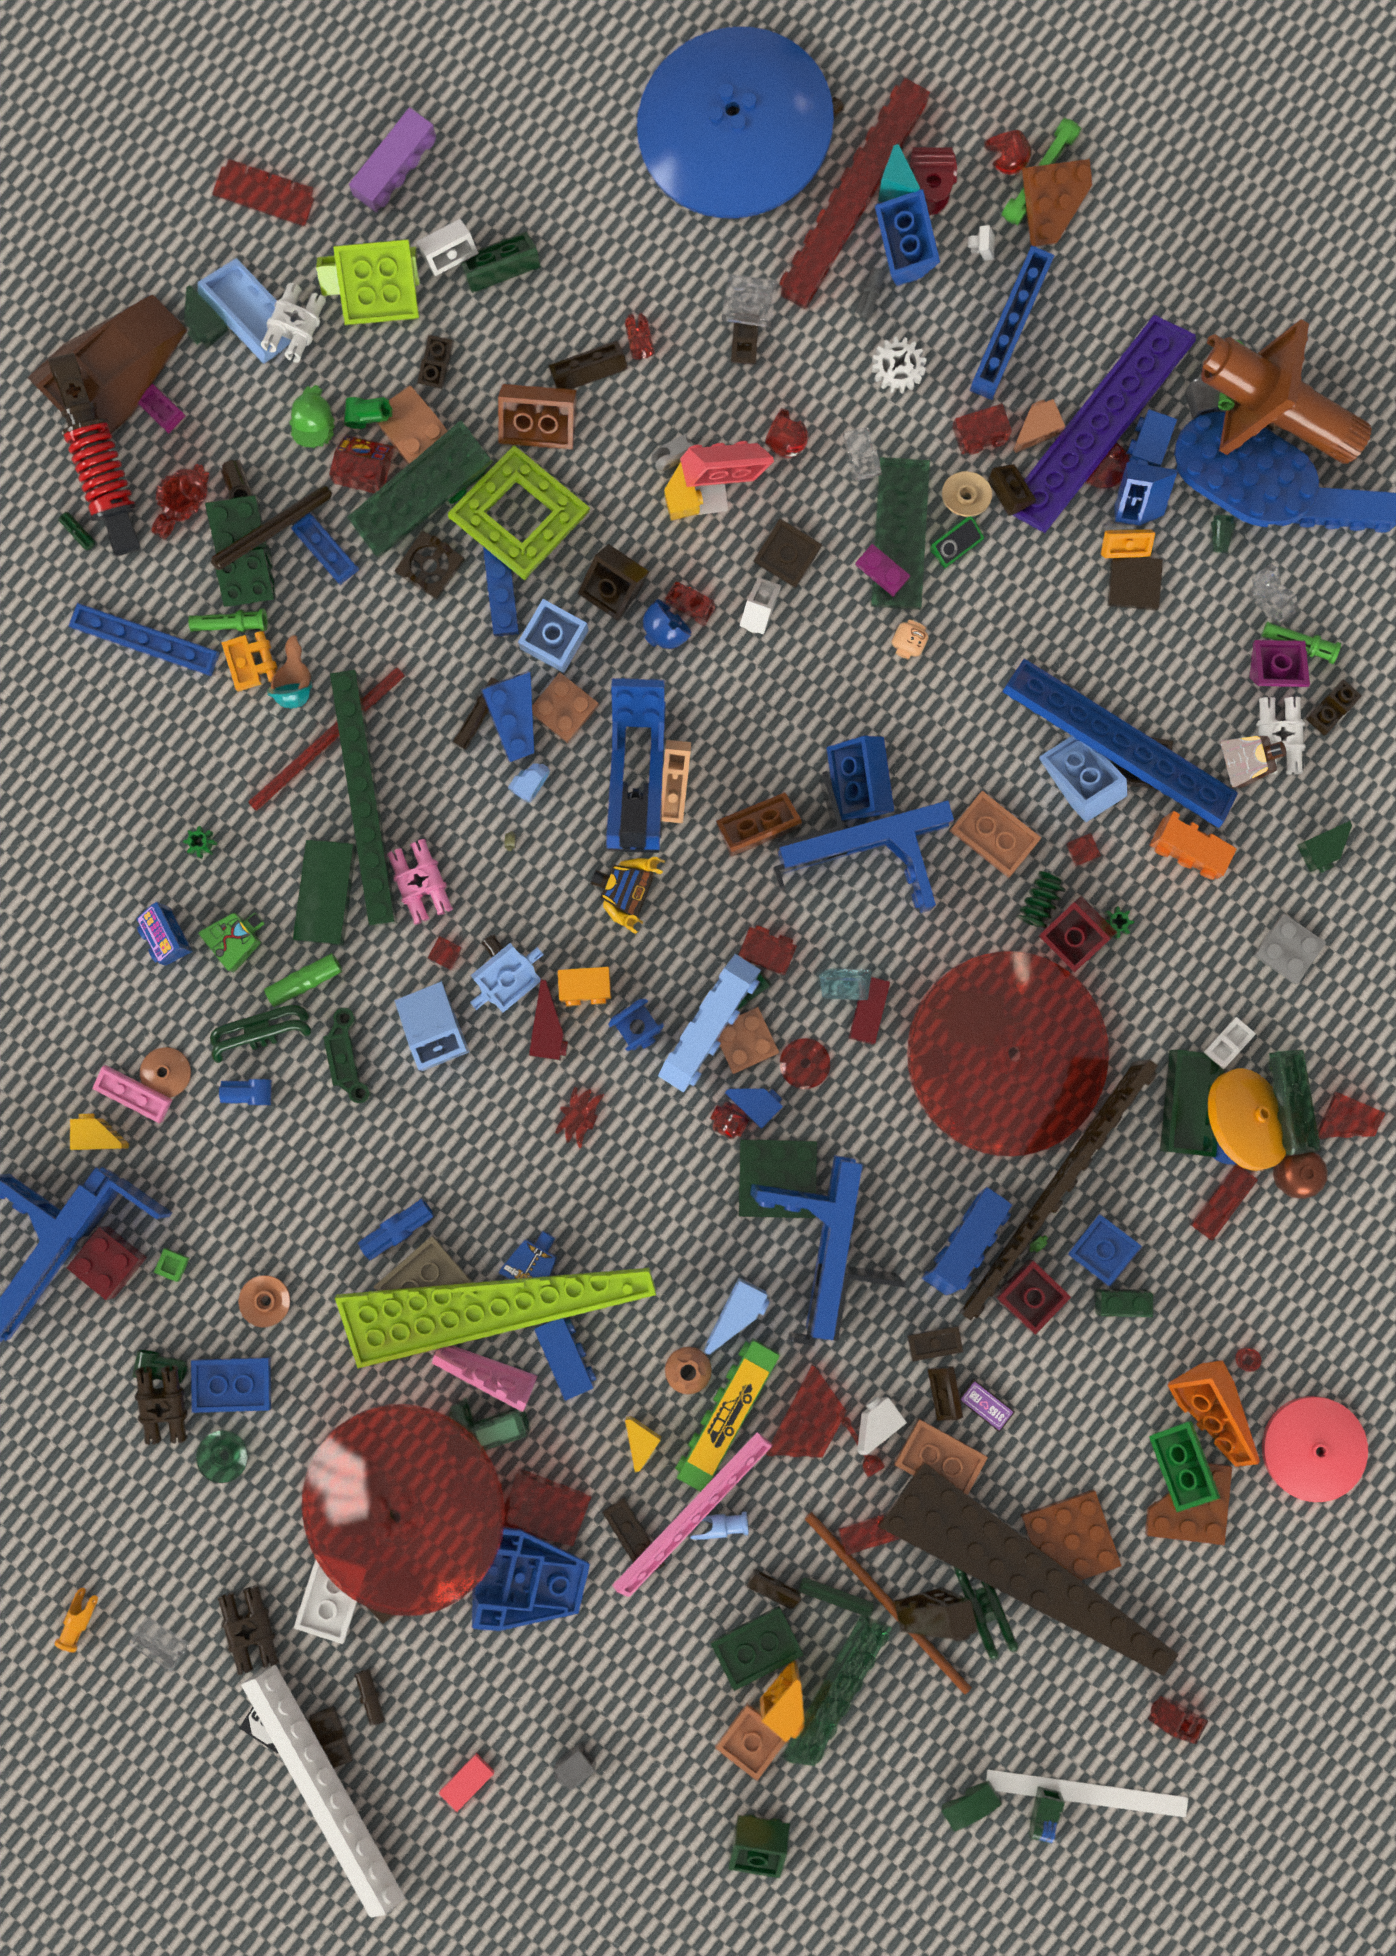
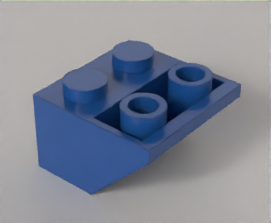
M1127 462L1114 505L1115 522L1140 526L1164 516L1177 470Z

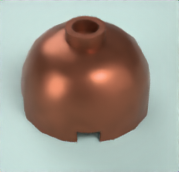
M1306 1148L1287 1150L1282 1161L1273 1167V1178L1276 1186L1291 1198L1306 1199L1315 1196L1324 1188L1327 1182L1328 1170L1325 1161L1319 1154Z

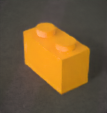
M596 967L558 970L559 1001L565 1002L566 1006H580L581 1001L591 1000V1005L606 1004V999H612L610 968Z

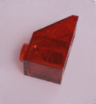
M1160 1696L1153 1703L1151 1714L1148 1717L1149 1721L1170 1736L1193 1744H1197L1208 1723V1720L1163 1696Z

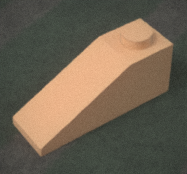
M666 740L662 783V821L683 823L691 742Z

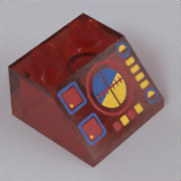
M345 435L334 452L329 472L332 481L337 485L383 495L394 446Z

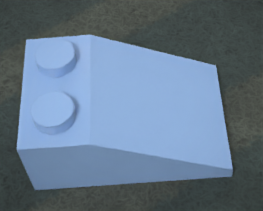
M1073 736L1039 756L1040 761L1070 806L1085 822H1088L1127 797V779L1105 756L1097 753L1094 749L1078 741Z
M738 1278L709 1336L704 1352L711 1354L753 1322L758 1314L764 1315L770 1302L767 1298V1292Z

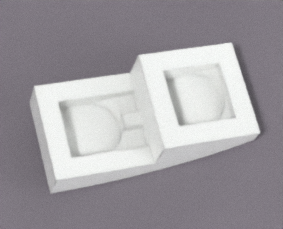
M1236 1017L1204 1053L1224 1070L1256 1033Z

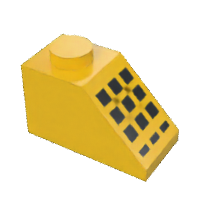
M94 1113L79 1114V1119H70V1150L129 1148V1143L104 1119L95 1118Z

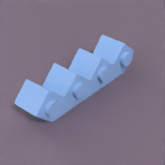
M736 954L731 958L720 973L719 980L703 1000L698 1013L690 1021L679 1038L680 1041L674 1051L667 1057L658 1075L660 1078L682 1092L689 1085L695 1086L702 1074L699 1072L703 1061L709 1054L713 1056L721 1045L718 1039L728 1023L733 1025L740 1015L737 1009L747 993L752 995L759 985L760 981L757 980L761 971L759 968Z

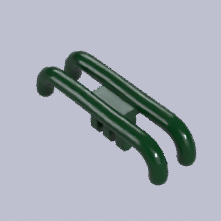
M287 1005L215 1028L210 1035V1042L213 1046L212 1058L214 1062L220 1063L223 1061V1051L248 1043L252 1050L258 1049L257 1042H260L262 1047L268 1046L267 1039H270L272 1044L278 1043L276 1035L291 1030H298L304 1036H309L312 1030L307 1023L303 1022L309 1019V1013L299 1005ZM289 1015H296L300 1018V1020H289L270 1025V1021ZM244 1029V1034L223 1041L220 1039L226 1034Z
M954 1567L965 1598L971 1600L977 1630L989 1658L996 1660L999 1657V1652L986 1624L997 1620L1009 1651L1017 1652L1019 1645L1016 1642L995 1588L981 1581L983 1587L977 1589L974 1593L967 1573Z

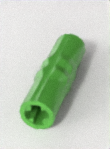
M331 953L264 988V991L271 1005L277 1007L340 974L342 968L335 955Z

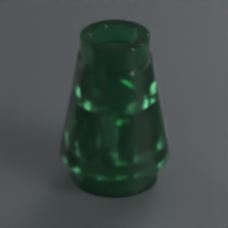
M1214 515L1211 522L1213 552L1228 553L1236 526L1234 516Z

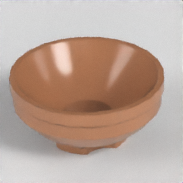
M695 1347L677 1349L669 1356L666 1362V1379L674 1390L682 1394L700 1392L706 1387L711 1378L712 1368L709 1358L704 1352ZM684 1365H692L695 1368L696 1375L693 1379L686 1380L682 1378L680 1370Z

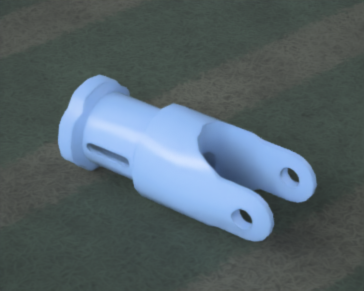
M742 1512V1515L726 1516L725 1513L707 1515L702 1521H708L713 1524L711 1531L706 1534L692 1535L690 1538L701 1540L725 1538L729 1534L744 1533L745 1536L749 1535L747 1512Z

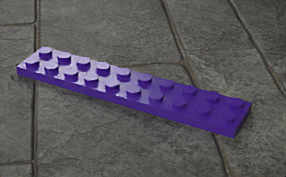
M1153 315L1025 478V482L1034 495L1036 502L1012 516L1046 533L1196 341V335Z

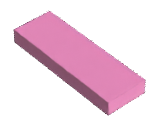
M107 1065L102 1066L92 1088L159 1124L163 1122L173 1100Z

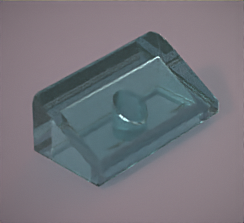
M827 969L819 974L823 998L868 999L871 970Z

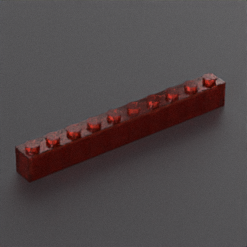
M907 78L903 79L900 86L895 85L889 98L891 99L889 105H884L877 117L879 122L876 127H870L865 137L867 142L863 148L859 147L853 157L855 162L851 169L849 167L845 169L841 177V186L839 189L834 188L828 200L830 203L828 208L820 211L816 223H818L814 231L810 229L805 237L804 244L806 245L802 251L798 250L791 262L793 267L790 272L785 271L779 282L781 286L780 296L805 310L808 308L879 188L893 146L899 144L902 149L928 105L930 91Z

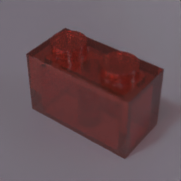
M1003 403L955 418L952 426L961 455L968 452L970 455L977 454L984 447L990 445L999 447L1009 440L1012 433Z
M756 925L755 929L749 927L738 956L748 962L785 976L797 947L793 944L794 940L783 935H779L778 938L769 935L770 930Z

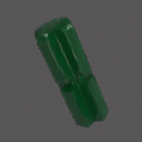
M64 512L58 518L59 522L86 551L95 545V540L69 512Z

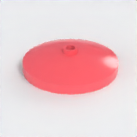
M1305 1396L1287 1402L1272 1415L1264 1430L1262 1455L1265 1467L1271 1478L1284 1491L1301 1500L1326 1502L1343 1496L1358 1483L1367 1464L1368 1443L1361 1423L1345 1406L1328 1398ZM1320 1447V1453L1316 1454L1317 1448Z

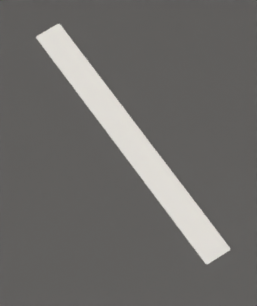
M987 1770L986 1781L989 1780L995 1791L1036 1797L1037 1787L1039 1786L1061 1792L1064 1801L1186 1817L1187 1797Z

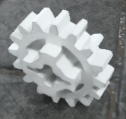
M894 337L892 344L885 340L884 348L878 346L876 350L877 355H873L872 359L874 363L872 365V372L877 373L875 381L882 380L881 388L884 389L888 385L891 387V393L895 391V388H899L900 393H904L906 386L908 389L913 390L914 382L920 384L922 379L920 375H924L926 370L923 367L926 363V358H920L923 350H915V341L910 345L907 344L906 337L902 342H899L898 338ZM911 357L915 363V369L913 368L914 365L910 363ZM903 360H904L903 365H900L899 367H896L895 370H894V366H895V365H896V366L899 365V363H902ZM882 361L888 369L887 373L883 369Z

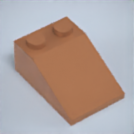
M411 385L389 400L392 407V417H389L387 421L376 422L414 474L454 446L450 433Z

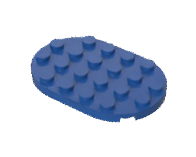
M1211 412L1198 416L1182 429L1174 449V456L1177 462L1176 469L1181 478L1195 491L1240 520L1260 527H1268V524H1282V526H1286L1304 517L1314 504L1319 490V478L1315 466L1301 450L1264 427L1256 436L1249 438L1240 448H1236L1228 455L1219 451L1226 412Z

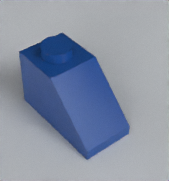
M728 1089L725 1092L761 1129L783 1107L780 1104L783 1099L773 1089L769 1092L766 1089Z

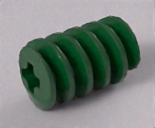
M1039 871L1038 876L1041 879H1035L1034 886L1036 888L1029 890V894L1032 897L1025 898L1024 902L1027 906L1020 908V912L1023 915H1017L1016 917L1034 927L1047 928V925L1042 920L1043 918H1052L1047 910L1057 909L1051 902L1052 900L1061 901V898L1056 893L1057 891L1065 892L1066 889L1061 885L1062 880L1044 871Z

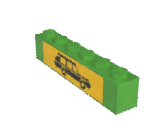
M754 1338L751 1339L750 1343L744 1342L738 1353L741 1356L737 1366L732 1364L726 1375L729 1381L725 1388L719 1387L713 1398V1401L716 1402L712 1411L707 1409L700 1422L704 1426L699 1434L694 1432L687 1445L691 1448L686 1457L682 1455L675 1467L678 1470L677 1479L700 1492L712 1480L780 1357L777 1351Z

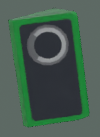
M972 516L967 517L935 541L929 550L946 569L984 540V536Z

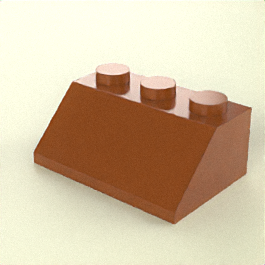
M502 384L498 396V443L573 450L577 390Z

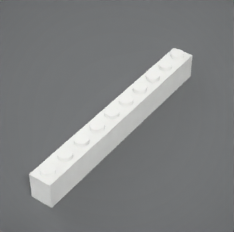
M273 1665L260 1670L242 1683L241 1686L369 1917L386 1915L405 1896L277 1666Z

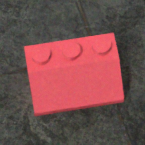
M740 441L733 445L717 443L711 447L693 445L680 458L687 487L755 481L774 462L773 457L758 443L748 444L747 441Z

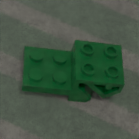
M257 494L205 503L216 554L263 524ZM267 541L258 545L225 568L216 570L224 607L274 600L276 598L275 580L270 570L273 568V561Z

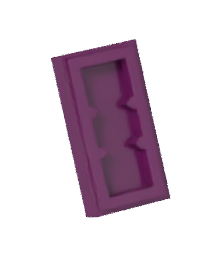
M153 383L138 402L168 434L186 417Z

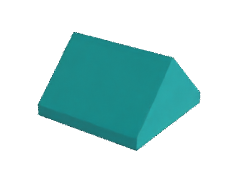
M899 144L893 146L882 176L878 201L882 203L920 190Z

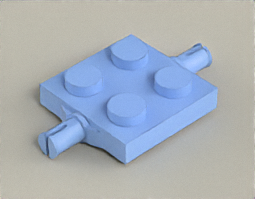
M509 943L471 975L482 992L470 1001L472 1006L478 1010L484 1003L489 1001L495 1004L502 1012L506 1011L540 983L541 978L535 972L532 964L544 956V954L536 947L525 957Z

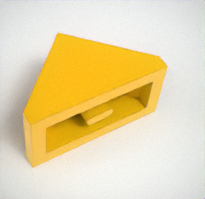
M627 1416L625 1423L634 1470L639 1472L660 1442L661 1436L634 1417Z

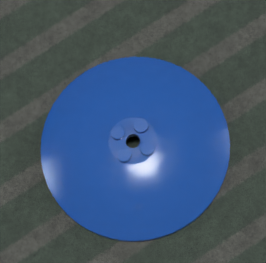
M727 27L709 31L690 39L669 54L658 66L647 83L641 97L637 117V136L643 161L649 174L665 194L681 206L696 213L716 218L732 219L755 216L770 211L797 195L812 180L821 167L828 152L833 133L834 117L831 93L827 81L816 62L806 51L788 38L775 32L754 27ZM730 107L740 109L738 114L734 116L726 113Z

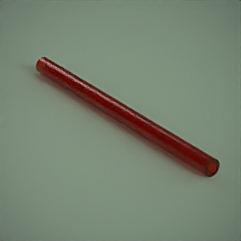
M398 667L363 697L365 712L405 677ZM337 721L248 801L255 811L259 810L339 737Z

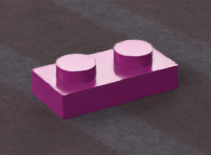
M873 544L868 547L855 563L860 570L893 597L910 578L906 571Z

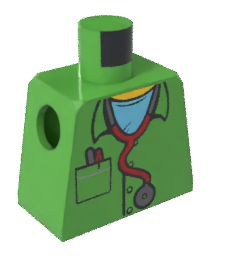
M256 912L245 921L240 915L233 913L201 930L198 934L224 967L234 973L260 945L261 941L254 932L265 923Z

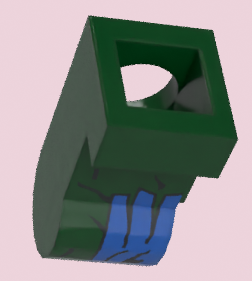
M1037 1787L1029 1828L1030 1839L1049 1844L1053 1843L1060 1813H1063L1065 1805L1061 1792Z

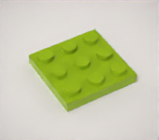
M409 239L333 246L345 325L417 319L420 317Z

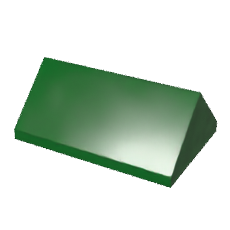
M1192 1421L1149 1436L1176 1512L1221 1498Z

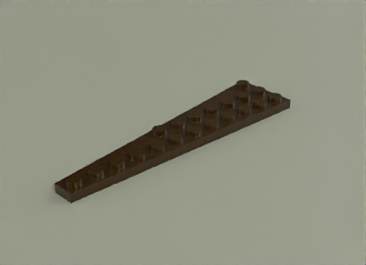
M1150 1059L1135 1061L1131 1064L959 1313L969 1320H972L973 1317L978 1318L985 1308L984 1302L989 1296L992 1297L1000 1287L999 1282L1004 1275L1007 1276L1013 1269L1015 1260L1026 1250L1029 1241L1040 1230L1051 1212L1055 1214L1063 1204L1062 1196L1066 1191L1071 1192L1078 1182V1179H1076L1081 1170L1085 1171L1093 1160L1091 1158L1092 1155L1104 1145L1108 1138L1106 1136L1112 1128L1114 1129L1118 1125L1123 1113L1134 1102L1145 1084L1149 1086L1156 1078L1157 1073L1155 1070L1159 1065Z
M925 1462L921 1464L877 1525L894 1536L1162 1676L1166 1674L1179 1655Z

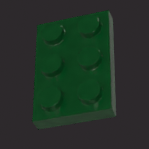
M780 1605L710 1641L734 1691L804 1655Z

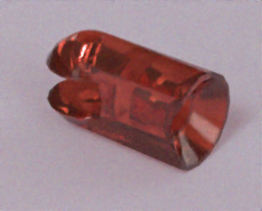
M631 313L625 320L631 356L636 360L649 358L655 351L648 320L644 314L639 313L637 320L638 329H636L635 317Z

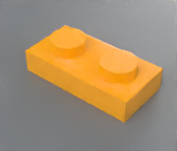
M1151 529L1106 530L1101 555L1104 558L1150 557L1155 532Z

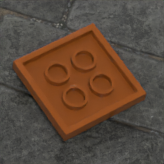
M1094 1489L1021 1514L1030 1542L1078 1579L1083 1580L1121 1567Z

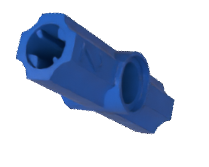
M422 1198L400 1214L398 1212L379 1225L380 1228L361 1239L358 1245L363 1254L371 1261L391 1246H396L413 1234L414 1230L430 1221L434 1214Z

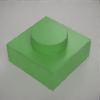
M164 1248L154 1273L175 1282H180L190 1258Z

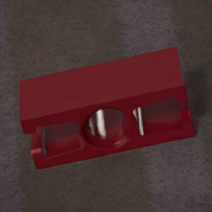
M870 976L863 978L848 1039L872 1045L875 1044L890 981Z

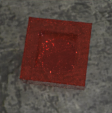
M1091 833L1066 843L1076 867L1101 856Z
M439 936L428 959L452 970L463 948Z

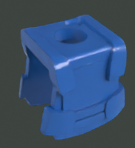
M647 999L635 1001L631 1006L613 1016L608 1024L609 1028L614 1025L617 1027L629 1045L625 1048L626 1051H634L640 1046L643 1049L647 1048L656 1041L654 1037L662 1032L663 1023L657 1025L644 1006L648 1003ZM634 1020L644 1022L645 1029L641 1034H634L631 1031L630 1025Z

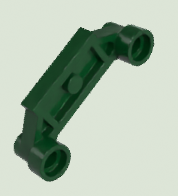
M340 1008L334 1013V1025L329 1034L323 1036L333 1086H340L349 1093V1097L353 1102L362 1104L369 1100L371 1091L366 1084L360 1082L350 1035V1030L356 1021V1017L352 1010ZM348 1014L350 1019L347 1023H344L343 1017ZM360 1089L365 1091L363 1098H360L358 1095Z

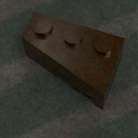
M943 1587L894 1600L901 1632L954 1639V1641L967 1640L970 1638V1634L978 1632L971 1600Z

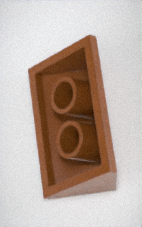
M786 792L716 821L731 857L798 830L802 825L801 818Z

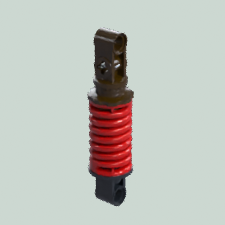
M69 353L49 358V366L65 406V410L61 414L66 419L68 427L63 429L61 434L64 436L65 441L71 444L68 451L73 455L72 462L77 464L75 471L80 474L78 480L83 483L82 491L87 493L85 500L91 502L88 506L91 521L104 520L115 557L141 550L139 541L128 516V513L137 509L138 506L133 500H129L128 497L132 495L129 489L119 490L128 486V481L126 479L119 480V478L125 476L124 470H115L122 466L121 461H112L119 454L115 450L109 451L115 448V442L107 441L113 437L109 431L108 419L99 418L96 412L98 409L96 403H90L75 354ZM70 387H73L75 391H80L77 398H73L70 394L67 395Z

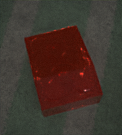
M519 1469L498 1524L509 1528L521 1529L533 1536L573 1546L592 1496Z

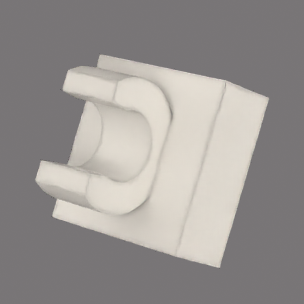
M990 225L980 226L979 236L968 237V248H971V253H980L984 261L994 260L995 235Z

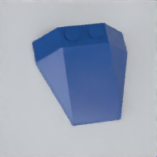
M495 1526L484 1540L474 1582L472 1628L501 1631L578 1614L590 1563L521 1529Z

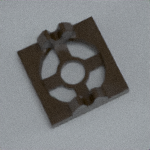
M422 530L395 569V573L437 600L465 559L452 550L445 541L443 543L437 536H431ZM425 547L437 548L432 556L423 557L417 553ZM443 554L446 555L448 560L447 572L440 568L439 560ZM412 559L420 564L421 572L418 577L411 570ZM425 561H436V570L431 573L426 572L423 569ZM437 575L442 578L435 583L425 582L428 576Z

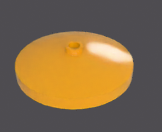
M1237 1068L1221 1074L1212 1084L1208 1097L1209 1120L1219 1145L1235 1163L1243 1168L1261 1171L1274 1167L1285 1157L1290 1142L1289 1120L1279 1095L1265 1078L1252 1070Z

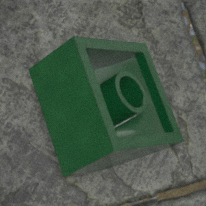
M751 1814L738 1815L734 1828L728 1870L780 1878L787 1857L790 1823H785L775 1818L769 1820L761 1819Z

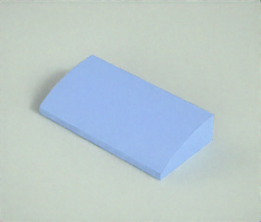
M237 258L198 282V295L263 364L271 360L290 344L291 340L282 336L276 352H269L270 344L267 351L262 348L261 342L268 330L267 321L275 310L274 305L277 300Z

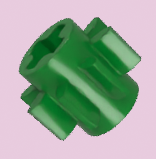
M198 826L195 832L187 831L189 834L188 840H183V843L190 847L187 850L188 854L192 855L197 851L196 855L200 859L203 858L204 853L213 854L211 849L217 842L210 838L213 835L212 831L208 830L204 833V829L201 826ZM199 838L202 839L203 846L201 847L198 846L199 843L197 842Z
M1119 906L1115 907L1114 914L1108 910L1104 912L1107 917L1106 921L1117 931L1114 935L1115 939L1120 938L1121 931L1123 934L1128 935L1130 931L1127 927L1134 923V921L1128 918L1130 911L1120 912ZM1116 918L1117 921L1122 922V925L1118 928L1116 924L1112 923V920Z

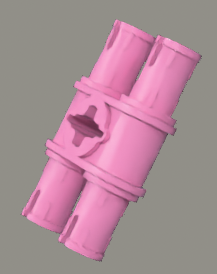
M425 839L418 840L417 844L416 842L410 844L418 862L417 867L414 869H409L402 848L394 850L395 853L392 851L387 853L395 873L393 881L397 883L402 896V903L407 904L414 925L422 923L423 920L425 922L430 919L421 900L424 895H431L438 915L445 914V911L450 912L453 910L445 892L447 884L443 881L437 866L438 861L432 859ZM418 876L425 879V881L422 882L423 886L421 888L417 885H414V883L418 881Z

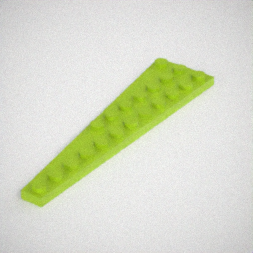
M650 1268L337 1294L335 1301L357 1368H362L655 1296L656 1288Z

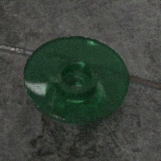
M226 1430L215 1431L207 1435L199 1444L196 1452V1463L201 1474L208 1480L215 1483H228L238 1478L245 1470L248 1463V1449L245 1442L237 1434ZM221 1451L228 1453L229 1457L227 1460L221 1458Z

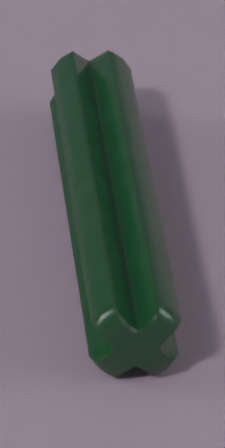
M806 1577L802 1578L800 1582L799 1592L865 1617L872 1615L874 1603Z

